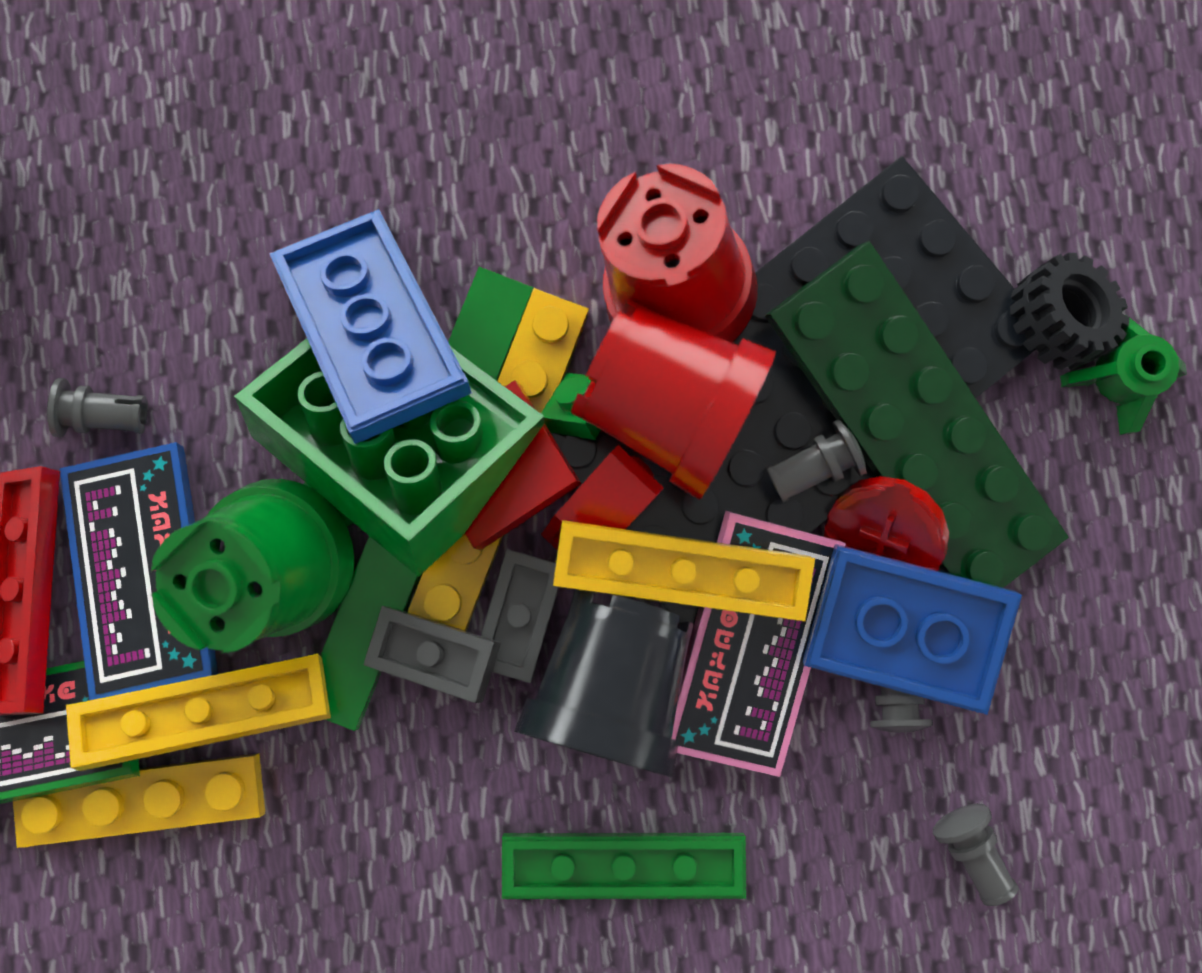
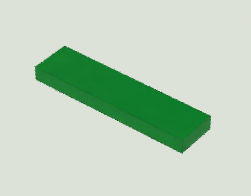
M503 833L502 899H746V836L744 833Z

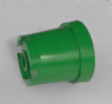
M265 479L250 483L219 501L206 517L178 529L163 541L155 553L151 572L156 570L157 591L151 593L153 607L161 623L173 637L184 645L197 650L209 648L223 650L221 653L234 652L263 637H280L294 634L325 620L344 600L354 573V550L350 533L335 507L314 489L299 482L286 479ZM221 540L225 544L224 552L219 550ZM254 581L261 584L262 594L255 592L253 588Z

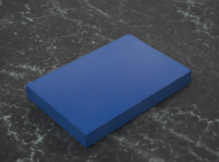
M835 544L803 657V664L807 667L988 715L1022 594Z

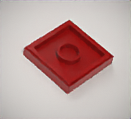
M514 380L505 386L535 409L523 387ZM545 424L465 532L474 549L481 551L581 485L580 480Z

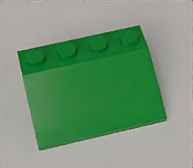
M306 338L234 396L251 437L419 577L464 535L545 424L544 416L451 347L469 382L472 394L355 444L310 343Z

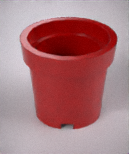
M679 164L656 165L658 172L637 177L636 172L621 179L604 198L597 216L599 243L605 262L603 294L610 323L612 324L619 311L623 312L625 302L630 299L654 312L733 342L745 329L753 315L757 301L758 284L748 250L742 239L731 228L725 205L715 184L703 173ZM671 260H678L680 262L675 268L666 267V264Z
M628 299L625 302L623 312L619 311L586 373V376L589 377L588 380L591 382L584 395L577 394L571 414L593 424L672 473L669 482L700 500L736 439L764 383L776 351L743 338L738 345L654 312Z

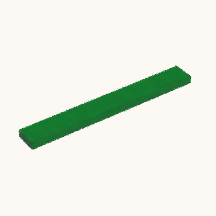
M479 266L448 343L450 347L498 381L534 287ZM370 536L353 574L349 590L342 601L320 655L323 660L331 718L325 720L352 731L359 729L382 671L363 665L381 607L388 606L406 612L420 576H416Z

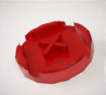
M878 476L859 480L839 495L828 514L824 537L846 543L845 546L938 571L947 554L949 529L943 510L926 491L907 480Z

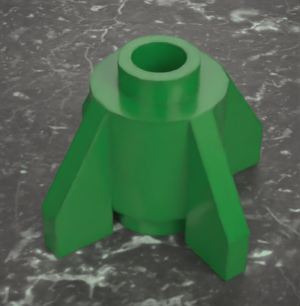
M1130 317L1129 326L1123 329L1127 333L1124 340L1119 342L1118 346L1100 356L1094 367L1067 372L1060 376L1061 387L1085 386L1095 383L1103 396L1112 402L1121 404L1116 406L1120 435L1140 432L1158 394L1168 390L1178 377L1187 375L1186 363L1178 357L1172 345L1163 338L1150 334Z

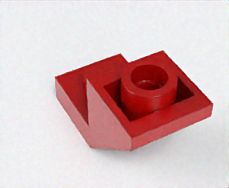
M618 445L558 510L541 535L558 551L562 520L627 529L664 487L654 479L651 469L645 462L635 456H630Z

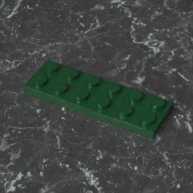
M870 241L857 246L765 315V318L836 420L839 419L854 435L862 450L864 460L876 477L885 476L907 480L926 491L943 510L949 529L947 554L939 567L942 572L1004 588L1069 538Z

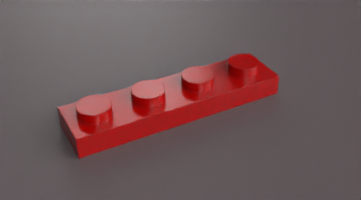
M43 466L0 472V716L39 714L44 711L60 471Z

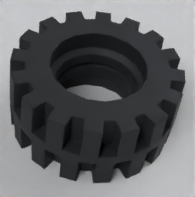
M1068 252L1064 256L1059 254L1027 275L1017 284L1018 287L1013 290L1011 299L1016 302L1010 306V315L1018 318V322L1013 325L1017 335L1024 333L1027 340L1023 345L1029 352L1035 348L1039 352L1037 359L1044 364L1053 360V367L1055 369L1063 370L1067 367L1070 370L1078 369L1115 348L1119 342L1124 340L1127 333L1123 329L1129 326V317L1122 314V311L1128 308L1126 299L1118 298L1116 292L1121 288L1116 280L1111 283L1108 281L1106 276L1109 272L1102 265L1094 268L1093 259L1083 256L1078 260L1077 253Z

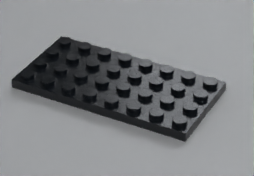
M901 156L756 271L758 284L756 306L749 323L732 343L738 345L743 338L774 350L776 354L736 439L700 500L669 482L672 473L603 430L600 431L596 440L555 433L551 435L577 475L581 485L618 445L630 456H635L648 465L654 475V479L664 489L627 530L717 542L725 511L811 533L828 519L831 508L844 490L859 480L876 476L865 462L867 473L859 476L854 467H851L842 472L844 478L835 482L831 477L788 498V501L782 502L767 473L766 467L774 466L815 445L813 439L820 435H823L825 439L835 435L833 422L836 421V418L765 318V315L857 246L870 241L974 397L977 398L1036 350L1034 348L1030 352L1023 345L1027 338L1024 333L1017 335L1013 326L1018 322L1017 317L1010 315V306L1016 302L1011 299L1014 287L906 159ZM581 485L573 489L572 492L575 493ZM661 601L668 611L680 616L679 623L688 621L693 624L695 623L699 606Z

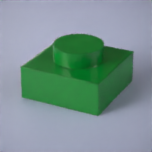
M566 373L542 410L541 414L544 416L545 425L550 433L596 440L601 429L571 414L577 394L584 395L591 382L586 375Z

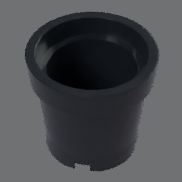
M575 590L567 618L535 699L527 698L514 732L673 778L679 742L672 739L687 648L694 624L690 621L679 623L680 616L616 595H612L609 607L592 602L595 592Z

